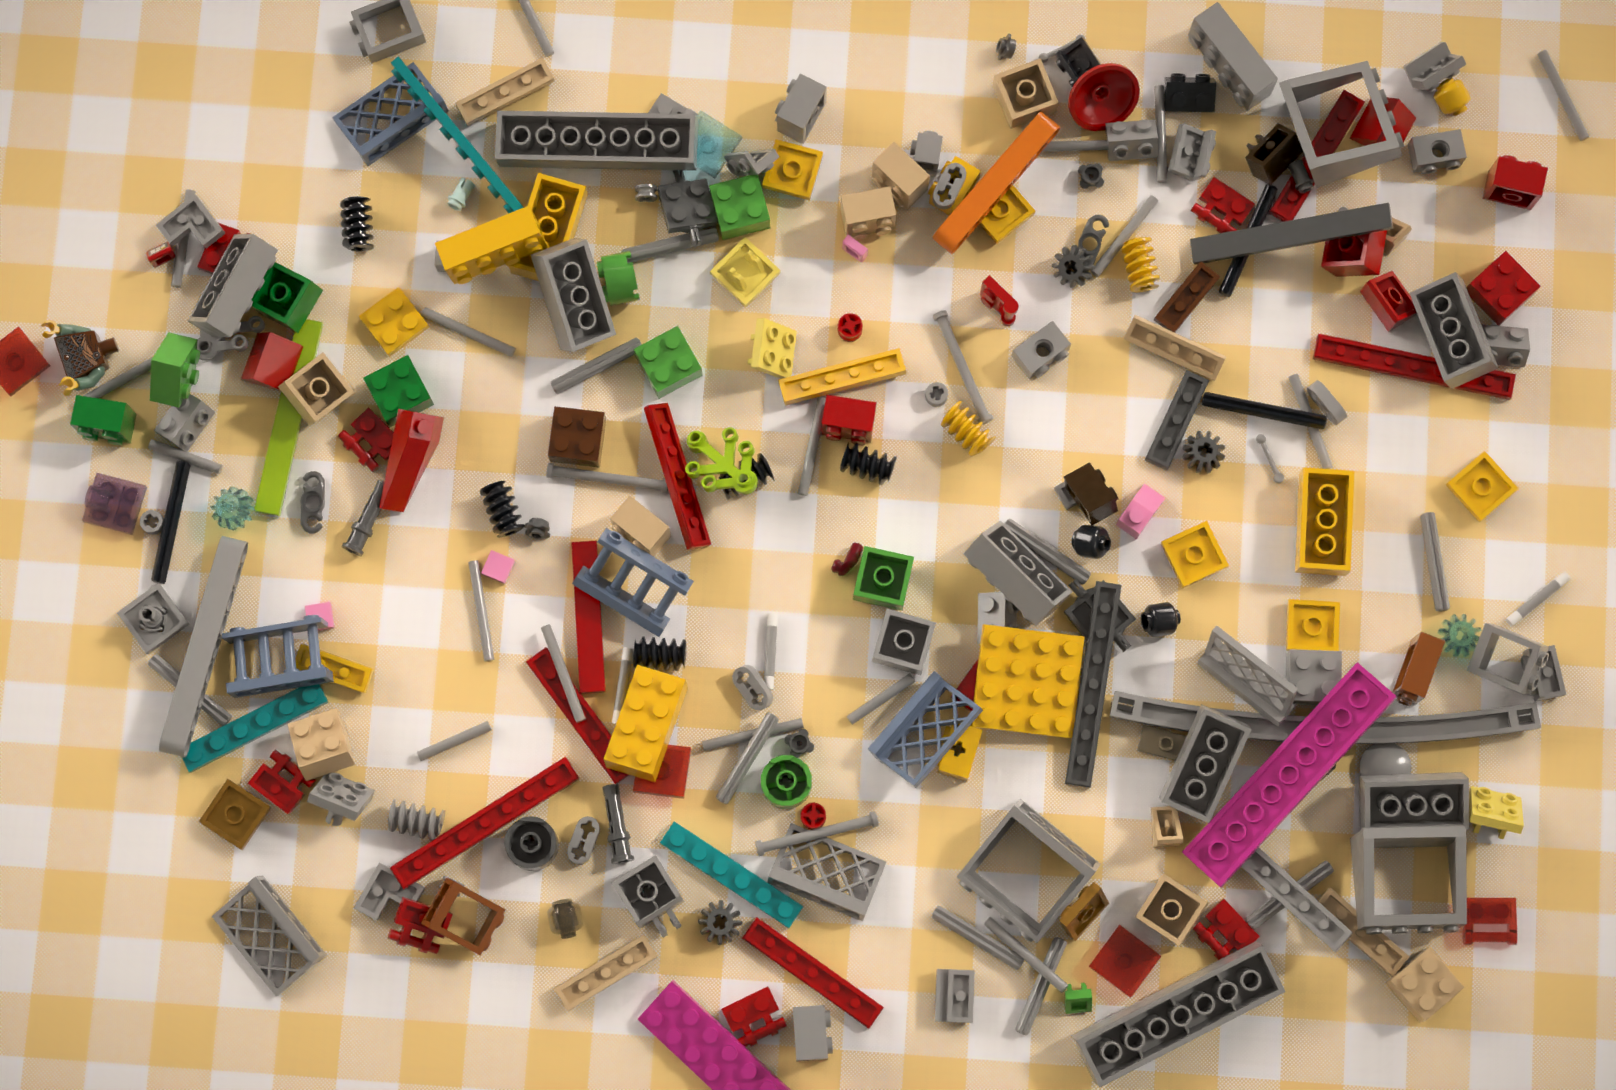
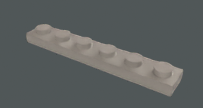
M1260 848L1241 866L1335 953L1353 934Z

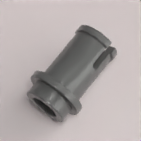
M1297 160L1288 165V169L1296 183V190H1299L1300 193H1306L1314 188V180L1309 177L1303 160Z

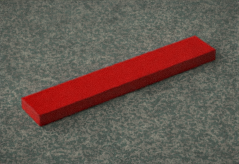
M1343 90L1311 142L1316 157L1335 153L1365 101ZM1303 155L1301 160H1303L1309 177L1313 179L1305 155ZM1292 175L1269 211L1270 215L1282 222L1294 220L1311 192L1310 190L1306 193H1300L1299 190H1296V183Z
M668 403L647 405L644 407V412L686 549L692 550L708 547L711 545V541L692 479L685 471L687 463Z
M597 540L571 542L573 581L583 566L590 569L598 557ZM574 586L580 693L606 692L601 602Z
M545 647L527 660V665L612 781L618 784L627 778L629 774L606 768L604 757L612 735L573 684L586 720L576 723L548 648Z
M756 917L742 937L744 941L868 1029L884 1007L758 917Z

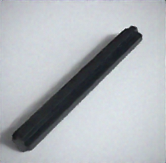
M1265 185L1247 228L1263 225L1278 191L1276 186ZM1249 255L1232 259L1219 289L1221 295L1226 297L1232 295Z
M1205 392L1202 400V405L1206 407L1317 429H1324L1327 422V416L1210 392Z
M177 461L175 465L151 581L154 583L165 584L191 467L185 461Z

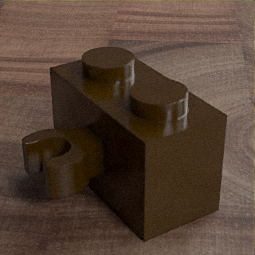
M1278 123L1265 137L1259 134L1255 136L1257 145L1253 146L1249 143L1246 145L1249 154L1245 158L1252 175L1272 185L1288 168V165L1297 159L1303 152L1297 133Z
M1090 462L1063 477L1066 490L1091 526L1118 512L1116 501L1119 498L1112 487L1108 488L1106 486L1104 475L1100 469L1095 470Z

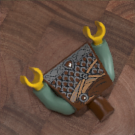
M46 320L41 325V327H48L51 331H45L42 334L44 338H50L53 334L57 336L54 337V341L66 377L61 380L59 386L67 385L69 387L64 390L63 394L69 396L73 390L79 391L95 387L105 375V371L109 369L106 356L119 351L115 338L101 341L99 335L90 328L73 324L56 325L52 320Z

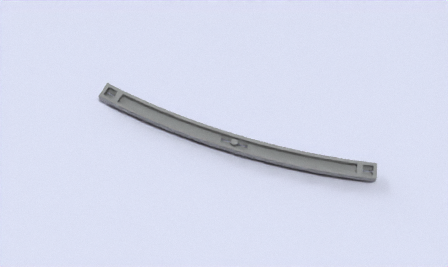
M1115 691L1109 717L1189 732L1200 706ZM1118 702L1133 705V707L1118 704ZM1536 702L1459 713L1379 717L1355 744L1417 743L1485 737L1541 728ZM1211 708L1248 724L1252 729L1248 739L1284 742L1307 717L1288 715L1277 727L1261 713ZM1529 713H1531V715L1520 716V717L1517 716V715H1523V714H1529Z

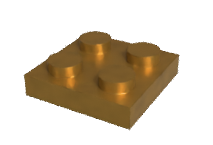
M227 779L198 822L243 851L272 807Z
M1095 882L1090 886L1084 887L1078 895V900L1072 906H1067L1061 913L1059 922L1067 935L1074 941L1081 936L1108 906L1109 901L1102 888Z

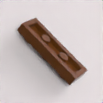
M1200 261L1155 316L1154 321L1163 328L1175 333L1216 284L1220 276Z

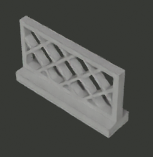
M1216 626L1212 630L1205 653L1198 660L1197 664L1278 727L1293 711L1295 707L1293 702L1298 688L1220 627Z
M791 823L786 836L792 835L793 832L801 833L809 830ZM827 837L815 839L816 841L813 842L807 841L806 845L796 849L793 846H789L790 851L786 853L787 847L780 848L767 883L860 921L864 920L886 861ZM820 843L826 844L831 854L818 859L813 846ZM809 848L814 861L801 866L796 853ZM848 853L852 856L855 863L842 868L837 856ZM793 855L797 868L788 871L779 867L783 858ZM833 858L838 870L825 875L820 862ZM868 862L878 865L877 873L866 878L861 865ZM817 865L821 877L815 880L806 878L803 869ZM857 867L862 880L849 885L844 872ZM840 874L846 887L838 890L832 889L827 879ZM873 880V883L870 888L868 882ZM864 884L868 892L866 900L862 901L855 898L851 889Z
M255 876L243 890L212 916L275 996H279L314 964L327 956L264 876ZM250 891L256 898L255 909L243 908L244 896ZM228 910L237 911L236 926L227 925L221 916ZM242 911L255 912L254 927L241 926ZM260 913H267L272 917V929L259 928ZM241 930L253 931L252 946L243 945L240 941ZM258 931L271 932L270 947L257 946ZM276 933H283L288 937V949L275 948ZM257 950L269 951L268 966L259 965L256 961ZM274 951L287 952L286 967L273 966ZM292 953L301 954L307 963L300 969L291 968ZM273 970L286 971L285 982L279 987L272 981ZM291 971H292V972H296V973H294V974L290 977V972H291Z

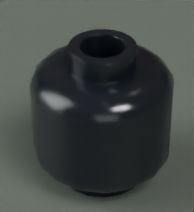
M1082 525L1072 536V547L1077 555L1081 557L1100 559L1110 549L1111 539L1107 530L1101 526Z
M1169 602L1150 604L1141 614L1142 628L1152 637L1173 634L1181 622L1179 611Z

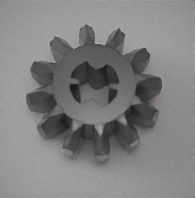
M1072 245L1070 250L1067 247H1063L1062 254H1055L1054 257L1059 262L1053 263L1052 268L1059 269V272H1056L1054 277L1062 276L1061 285H1065L1069 280L1070 288H1074L1076 283L1083 286L1085 285V279L1089 280L1092 278L1091 273L1087 270H1094L1095 265L1088 264V261L1092 260L1093 256H1084L1087 251L1086 248H1082L1078 252L1077 245ZM1075 261V267L1078 270L1071 271L1072 266L1069 263Z
M1197 431L1196 438L1190 435L1187 438L1189 444H1184L1182 447L1187 452L1183 454V460L1191 459L1187 467L1190 469L1195 464L1197 466L1196 473H1200L1202 467H1204L1207 474L1211 473L1212 467L1218 469L1220 467L1219 461H1223L1225 455L1220 453L1225 449V445H1217L1220 437L1216 436L1212 440L1210 438L1212 435L1210 431H1207L1205 437H1203L1201 431ZM1202 448L1207 449L1206 457L1200 455Z
M719 900V909H715L712 902L709 903V908L712 912L709 913L703 909L701 913L708 917V919H700L698 923L700 925H708V927L700 931L702 935L711 931L707 939L708 942H712L716 935L718 936L717 944L722 945V936L726 937L728 943L732 942V938L729 935L730 932L739 936L740 932L733 928V926H742L743 922L733 920L740 915V911L738 910L730 914L734 906L732 903H729L725 910L723 909V900ZM716 917L727 918L728 921L725 922L724 929L720 930L719 926L716 929L713 926L716 923Z

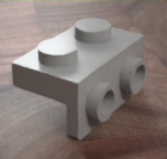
M1440 42L1404 65L1403 68L1413 88L1430 91L1440 85L1439 82L1443 79L1457 75L1460 72L1459 69L1465 66L1466 62L1463 56L1451 54L1446 42Z
M1155 119L1105 123L1109 161L1158 157V134Z
M1185 123L1180 124L1168 171L1191 181L1206 177L1210 169L1211 153L1216 144V131L1211 129L1204 132Z
M775 149L752 151L751 153L748 151L727 153L724 158L727 161V168L732 174L747 176L767 172L774 166L773 162L779 158V155Z
M1481 324L1497 365L1525 367L1530 352L1527 328Z
M190 394L188 399L183 400L179 408L170 407L154 431L181 450L187 452L213 417L215 411L203 401Z
M1002 592L978 593L977 644L981 642L983 624L1018 628L1017 612L1019 609L1009 603Z
M1555 645L1549 646L1547 663L1544 667H1541L1538 674V686L1529 694L1533 696L1534 702L1567 695ZM1531 648L1523 651V656H1521L1523 670H1525L1533 649Z

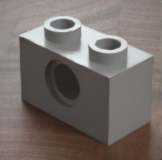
M1461 129L1412 137L1408 143L1413 173L1430 174L1439 168L1454 170L1461 167L1467 158ZM1432 150H1440L1443 157L1434 156Z
M1052 321L1016 347L1011 356L1029 379L1035 375L1039 378L1050 369L1048 366L1054 361L1059 363L1069 355L1068 351L1071 343ZM1044 347L1049 351V355L1041 357L1037 354L1036 349Z

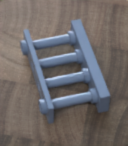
M606 528L597 543L604 547L592 567L588 569L583 566L572 584L660 637L670 620L669 617L665 616L670 604L678 592L685 596L694 581L689 579L685 573L676 571L627 541L618 532ZM614 552L625 559V562L614 580L610 582L600 576L599 573L611 553ZM635 565L645 571L647 575L635 595H631L624 591L621 586ZM658 579L668 585L669 588L657 608L654 609L644 603L643 599L655 580Z
M308 615L304 617V620L251 629L236 627L231 628L230 632L222 633V639L229 644H234L237 677L234 679V682L226 683L227 693L234 698L334 682L333 672L321 664L318 629L328 628V622L319 617V615ZM308 631L311 666L308 667V670L299 671V669H296L293 633ZM283 635L286 670H284V674L274 675L271 671L268 637ZM258 639L261 674H259V678L250 679L247 677L244 641Z

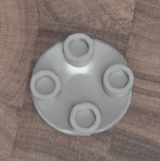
M1373 744L1364 751L1361 757L1360 772L1362 776L1411 774V761L1406 751L1397 744Z

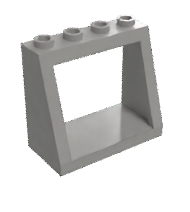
M1368 61L1300 76L1279 83L1316 188L1402 157L1400 150L1404 146L1400 132L1394 133L1392 126L1396 125V121L1392 111H1386L1384 104H1387L1388 100L1384 89L1378 90L1376 83L1380 82L1376 68H1370ZM1363 78L1386 141L1316 157L1297 103Z
M1020 799L957 875V878L960 879L959 884L969 892L973 890L980 896L979 900L990 909L994 907L1001 913L999 916L1009 925L1014 924L1021 929L1020 934L1030 942L1034 940L1038 943L1101 864ZM1016 820L1080 872L1040 923L1036 922L975 872Z
M1465 826L1363 828L1350 838L1358 930H1366V934L1370 935L1381 934L1382 930H1392V934L1408 933V929H1417V933H1431L1433 929H1443L1444 933L1458 932L1459 928L1467 924ZM1447 846L1453 913L1374 915V848Z

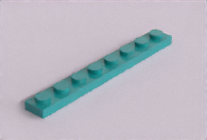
M399 56L391 62L394 68L391 71L400 83L402 81L407 83L410 87L407 92L416 102L422 101L426 106L423 111L433 122L437 119L442 125L439 129L448 141L453 139L458 147L455 150L464 160L467 158L471 160L474 164L471 169L479 179L486 178L490 183L487 188L496 199L501 197L506 204L503 207L508 214L524 208Z

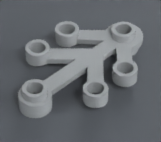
M253 316L249 321L241 322L237 333L250 331L260 333L264 330L265 323L261 317ZM260 321V325L254 328L253 324ZM200 329V338L197 341V350H200L199 359L211 360L218 352L245 351L248 347V341L243 335H235L229 341H220L223 337L211 336ZM239 340H243V344L241 346H236V343ZM205 344H209L208 349L202 350Z

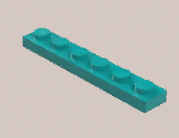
M320 684L299 687L191 742L186 757H182L188 771L192 773L329 703Z
M675 821L660 842V844L787 928L791 927L803 908L801 904Z

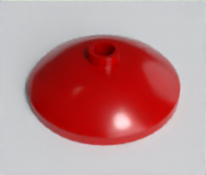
M1106 63L1095 66L1080 76L1073 85L1068 99L1069 112L1074 121L1082 128L1090 131L1105 130V123L1123 122L1133 112L1139 100V82L1133 72L1123 65Z

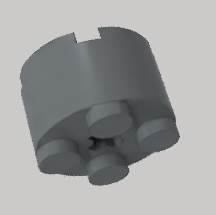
M533 816L523 817L516 821L507 830L504 840L505 850L511 861L518 867L528 871H538L548 867L555 859L559 848L558 837L554 829L543 819ZM531 838H534L538 843L537 846L533 847V850H530L525 845L526 842L531 841Z

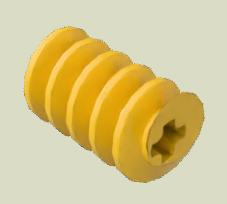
M1139 237L1123 243L1124 246L1121 249L1122 253L1126 254L1123 259L1128 264L1126 272L1131 273L1128 276V281L1132 283L1130 290L1135 293L1146 292L1159 287L1154 282L1159 280L1160 276L1152 275V272L1156 271L1158 266L1150 265L1151 262L1156 260V257L1148 256V253L1152 252L1154 247L1146 246L1147 243L1152 241L1151 237Z
M959 401L945 414L941 426L945 428L950 425L948 434L952 435L957 432L955 441L964 440L962 448L967 449L971 447L969 455L974 456L984 451L995 440L996 436L988 439L987 435L990 430L986 429L981 432L980 428L983 422L973 424L976 415L973 414L967 417L966 414L969 408L966 407L960 410L959 407L962 401Z

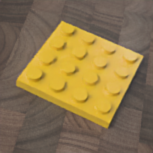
M983 624L974 703L980 706L983 711L973 721L971 726L1072 738L1084 636Z

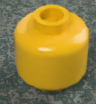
M1451 77L1439 83L1440 85L1435 88L1436 91L1433 98L1443 114L1453 113L1454 116H1457L1466 111V104L1469 103L1471 96L1463 82L1458 79L1454 80Z

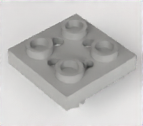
M159 583L117 612L146 654H150L190 625ZM159 626H164V631H163V632H158L159 630L161 631V630L163 629L162 627H159Z
M329 773L324 775L313 788L307 802L329 810L326 822L330 824L332 818H334L332 826H340L343 817L353 821L358 818L373 798L375 790L361 782H354L344 778L339 773Z

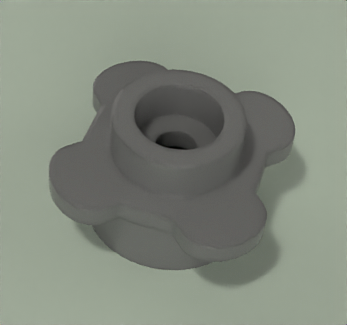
M1009 33L1006 37L1000 38L997 43L996 52L999 53L998 60H1002L1003 57L1011 59L1015 52L1016 40L1011 39V34Z
M1096 163L1079 167L1078 173L1081 174L1080 186L1083 189H1087L1089 186H1096L1097 188L1103 186L1104 179L1101 177L1102 166Z
M531 518L525 524V528H527L525 534L531 538L541 540L550 537V533H548L550 527L546 520Z
M800 729L798 733L788 734L785 737V743L789 745L791 750L790 755L799 758L805 752L811 753L814 750V744L809 741V733L806 729ZM798 741L802 742L801 746L797 745Z

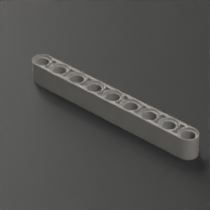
M222 536L219 541L160 739V752L186 757L189 751L222 639V633L226 626L248 550V542L226 536Z

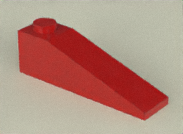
M398 409L379 506L380 509L404 512L439 444L444 417Z

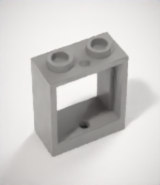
M379 0L351 11L354 20L349 21L354 35L360 34L362 42L358 43L363 57L368 56L371 64L426 43L410 0ZM401 6L411 33L371 47L361 21Z
M1485 623L1467 671L1521 694H1531V691H1534L1538 686V674L1541 667H1544L1547 663L1549 646L1498 625ZM1499 636L1533 649L1519 684L1486 670Z

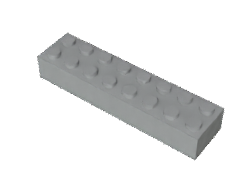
M497 110L495 160L500 167L696 171L699 122L696 114Z
M1255 941L1072 1035V1038L1094 1083L1102 1087L1285 993V990L1263 945Z

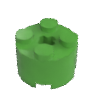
M630 251L601 256V261L597 262L599 277H605L606 286H602L605 300L610 302V306L640 300L639 293H633V290H637L638 287L633 262L627 263V258H632Z
M780 755L771 759L761 774V790L765 799L773 806L781 809H793L806 801L812 789V775L808 766L801 759L792 755ZM787 776L794 783H791L789 788H785L784 785L779 784V782L783 781L782 777Z

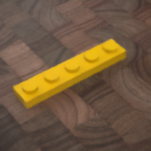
M900 348L778 379L786 406L826 394L905 375L906 368Z

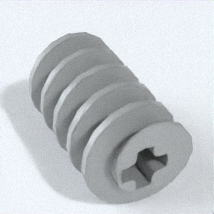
M394 799L388 816L389 831L394 832L398 827L399 833L404 834L408 829L410 836H414L418 831L419 838L422 839L428 833L429 840L432 841L441 832L445 810H442L439 816H436L435 808H432L429 814H426L424 805L417 812L415 803H412L410 808L406 809L405 801H402L400 806L396 807Z

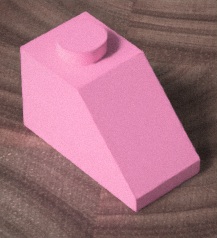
M1144 484L1123 512L1116 526L1137 539L1165 497Z

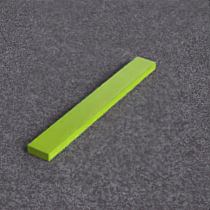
M306 319L299 333L294 332L292 341L303 346L294 374L316 358L323 328L322 322ZM283 392L280 393L254 511L257 513L279 517L282 511L302 422L301 415Z

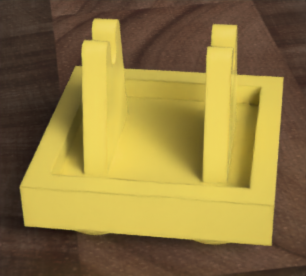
M746 237L710 271V274L745 307L781 273V270Z
M757 318L755 334H751L750 339L754 340L752 358L748 359V364L751 365V368L780 379L790 377L792 375L797 331L766 318Z
M1471 786L1469 790V819L1473 823V833L1478 834L1481 825L1498 829L1499 839H1504L1507 831L1521 834L1524 827L1521 797H1517L1512 793L1491 791L1486 787L1478 788Z

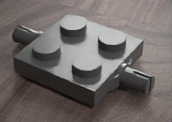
M673 170L676 182L660 185L657 190L668 234L675 232L689 233L691 244L696 246L697 243L698 246L702 243L699 231L704 228L716 227L718 223L707 179L686 181L683 170Z
M1075 579L1068 586L1078 597L1075 603L1064 611V614L1087 641L1095 587L1085 590ZM1119 600L1113 641L1116 642L1122 652H1125L1132 645L1129 644L1122 634L1125 628L1133 623L1136 618Z

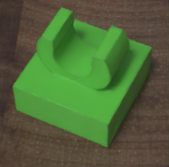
M1081 983V990H1072L1071 984H1068L1067 991H1065L1064 1004L1066 1014L1092 1012L1091 989H1087L1085 983Z

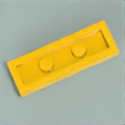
M302 643L295 658L296 669L300 671L308 670V667L311 666L309 646ZM320 650L321 664L333 672L334 683L366 693L374 671L373 668Z

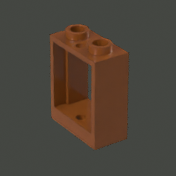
M1420 632L1411 640L1392 692L1397 696L1396 701L1398 703L1411 706L1412 704L1416 705L1425 698L1445 640L1424 632Z
M446 877L421 924L481 956L482 952L486 951L490 946L491 936L495 928L502 924L506 909ZM459 892L491 909L473 944L441 927Z

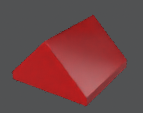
M1387 97L1388 103L1384 104L1387 112L1392 111L1396 121V125L1392 126L1394 133L1400 132L1404 143L1416 117L1400 99ZM1371 99L1350 137L1351 140L1363 146L1386 141Z
M1393 271L1369 280L1360 291L1388 332L1417 314L1411 296Z
M272 332L257 333L241 380L282 392L278 386L294 374L303 346Z

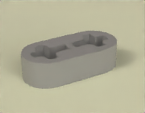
M951 163L945 168L933 192V203L937 208L944 210L954 204L966 179L964 166L959 163ZM959 171L961 179L956 178L953 184L949 183L951 178L949 172ZM946 188L949 189L948 198L950 200L939 201L940 196L938 194L942 195Z
M1316 380L1307 387L1309 396L1333 424L1338 425L1347 418L1343 407L1323 383Z
M744 665L733 672L734 685L752 709L762 710L772 704L773 694L754 667ZM744 673H748L747 681L743 682L741 678L744 676ZM762 693L764 697L762 702L758 703L756 699L758 694Z
M583 817L576 825L567 850L568 858L574 864H585L591 857L600 833L599 823L593 817ZM592 822V827L595 829L594 833L589 832L587 839H583L584 830L581 826ZM584 842L583 851L586 853V856H580L579 860H576L572 850L578 849L580 843Z

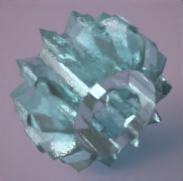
M230 487L229 490L221 489V497L214 496L217 502L215 505L210 506L215 511L212 515L213 519L218 521L220 527L230 530H236L237 527L245 528V520H252L251 516H249L250 512L256 511L254 507L250 506L254 501L252 497L248 496L247 491L243 489L238 490L236 487Z
M1455 614L1450 616V621L1445 619L1442 622L1444 628L1438 630V634L1445 636L1441 639L1445 640V643L1448 645L1444 648V652L1447 653L1453 649V657H1458L1460 651L1464 657H1467L1469 650L1474 652L1476 648L1475 643H1478L1480 636L1475 634L1481 631V627L1473 628L1472 625L1476 622L1474 618L1466 622V614H1462L1460 619ZM1459 631L1464 634L1461 640L1456 638Z

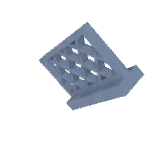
M413 62L408 65L409 70L417 75L419 82L424 84V88L430 92L433 99L447 113L449 110L443 98L435 91ZM392 76L332 117L367 167L432 123L423 111L426 106L422 102H416L414 99L412 101L400 99L402 89L408 90L410 87L404 84V81L400 83L395 76ZM389 88H396V98H383L385 91ZM368 102H377L375 113L363 112L364 105ZM382 103L394 104L392 115L380 113ZM399 105L411 106L410 112L405 116L397 115ZM348 116H357L355 127L344 126L341 121ZM361 118H374L372 128L360 127ZM378 119L390 120L389 127L385 130L376 129ZM358 133L370 134L369 141L359 146L356 142Z
M934 671L869 746L868 750L879 762L884 763L917 788L983 710ZM945 690L952 693L953 702L939 703V697ZM969 706L973 709L967 717L958 718L957 707ZM953 708L954 719L941 721L940 710ZM935 711L936 722L923 724V716L927 712ZM954 725L953 734L949 737L941 738V727ZM936 728L937 739L924 740L923 729ZM919 730V741L906 743V736L911 731ZM937 744L938 751L936 754L925 757L924 746ZM920 747V758L907 760V749ZM902 750L903 761L891 762L887 759L893 751ZM921 764V771L914 779L908 775L909 765Z

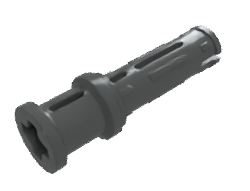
M377 481L358 522L351 526L352 532L347 542L341 546L355 555H363L362 549L368 537L373 535L372 527L381 511L379 506L384 486L383 481Z
M619 784L603 786L610 834L607 839L611 843L613 853L611 863L620 864L633 861L634 856L631 855L629 845L631 836L626 831Z

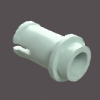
M460 178L452 195L448 196V206L457 211L465 208V202L475 184L468 179Z

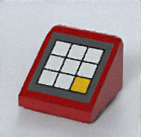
M165 242L147 251V258L155 268L174 259L176 256L169 242Z

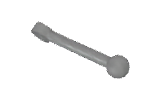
M1078 35L1074 41L1047 54L1041 53L1039 59L1041 58L1042 63L1047 62L1048 58L1054 56L1056 51H1063L1079 38L1083 37L1085 39V37Z
M1259 434L1256 437V441L1261 444L1273 470V479L1276 483H1281L1284 480V475L1279 473L1265 443L1266 437Z

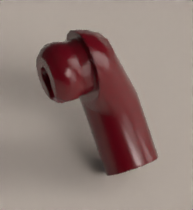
M852 543L844 562L839 559L834 561L831 568L832 572L838 573V576L846 575L857 564L864 547L859 543Z

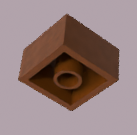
M554 406L548 449L550 462L600 468L606 426L605 412Z

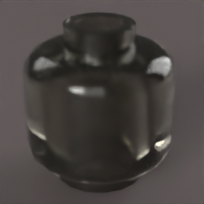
M570 898L552 902V907L547 911L551 932L561 935L562 939L576 936V931L583 927L580 905L573 902Z

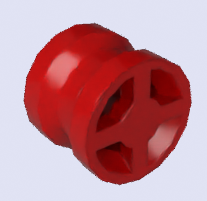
M853 313L841 316L838 321V335L840 338L847 342H854L860 338L863 330L861 318Z
M808 803L801 811L802 824L810 830L821 828L826 821L824 807L819 803Z

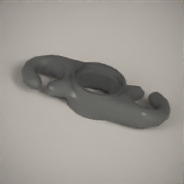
M1100 214L1088 219L1079 239L1078 252L1083 248L1082 244L1086 238L1092 237L1097 241V247L1092 251H1086L1084 255L1085 257L1093 256V259L1088 261V264H1094L1101 248L1102 238L1106 234L1105 229L1094 230L1093 223L1101 221L1104 228L1109 227L1108 219ZM1071 262L1072 269L1074 271L1078 270L1075 267L1076 262Z
M310 471L303 477L305 482L312 477L318 480L316 487H310L307 483L303 484L304 493L300 500V522L302 528L307 533H317L323 528L321 523H318L315 527H310L307 524L308 519L311 517L316 518L318 521L323 519L325 480L321 473L317 471ZM310 496H317L320 500L318 507L315 509H309L306 506V500Z

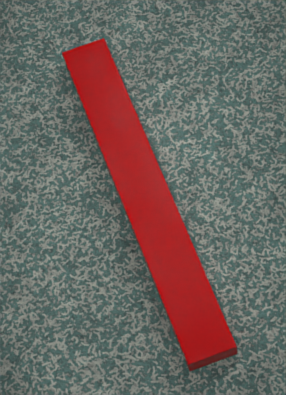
M1319 333L1317 335L1313 354L1314 360L1449 387L1442 378L1435 357ZM1494 370L1454 389L1510 400L1513 394L1516 374Z
M564 757L394 864L390 869L403 890L573 784L579 780V777L567 758Z

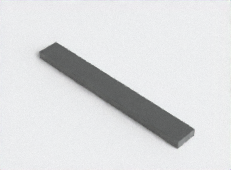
M1388 202L1190 239L1192 259L1194 265L1199 264L1200 261L1203 263L1390 230L1393 229V223Z
M1096 581L1065 784L1091 788L1122 587L1120 584Z

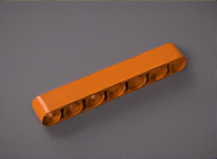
M1039 112L943 222L932 239L950 254H953L1053 140L1061 127L1043 112Z

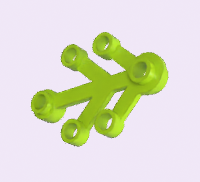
M728 427L722 432V438L725 441L724 456L709 445L703 432L692 431L689 433L686 440L689 449L693 453H704L715 463L699 465L696 461L689 462L685 467V471L690 478L696 479L700 476H705L701 481V485L709 493L719 489L734 488L738 493L744 495L755 491L758 478L751 471L752 456L755 453V449L750 441H743L738 446V451L742 456L741 470L734 466L736 442L739 439L734 428ZM745 448H750L748 451L743 452ZM693 468H697L696 471L690 472ZM727 473L732 478L716 480L713 475Z

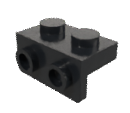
M1083 37L1063 51L1058 50L1055 52L1058 58L1055 62L1063 73L1067 71L1071 77V80H1069L1071 87L1086 71L1101 65Z
M1173 73L1171 77H1165V111L1215 112L1216 81L1214 78H1210L1209 74H1196L1195 77H1186L1185 74Z

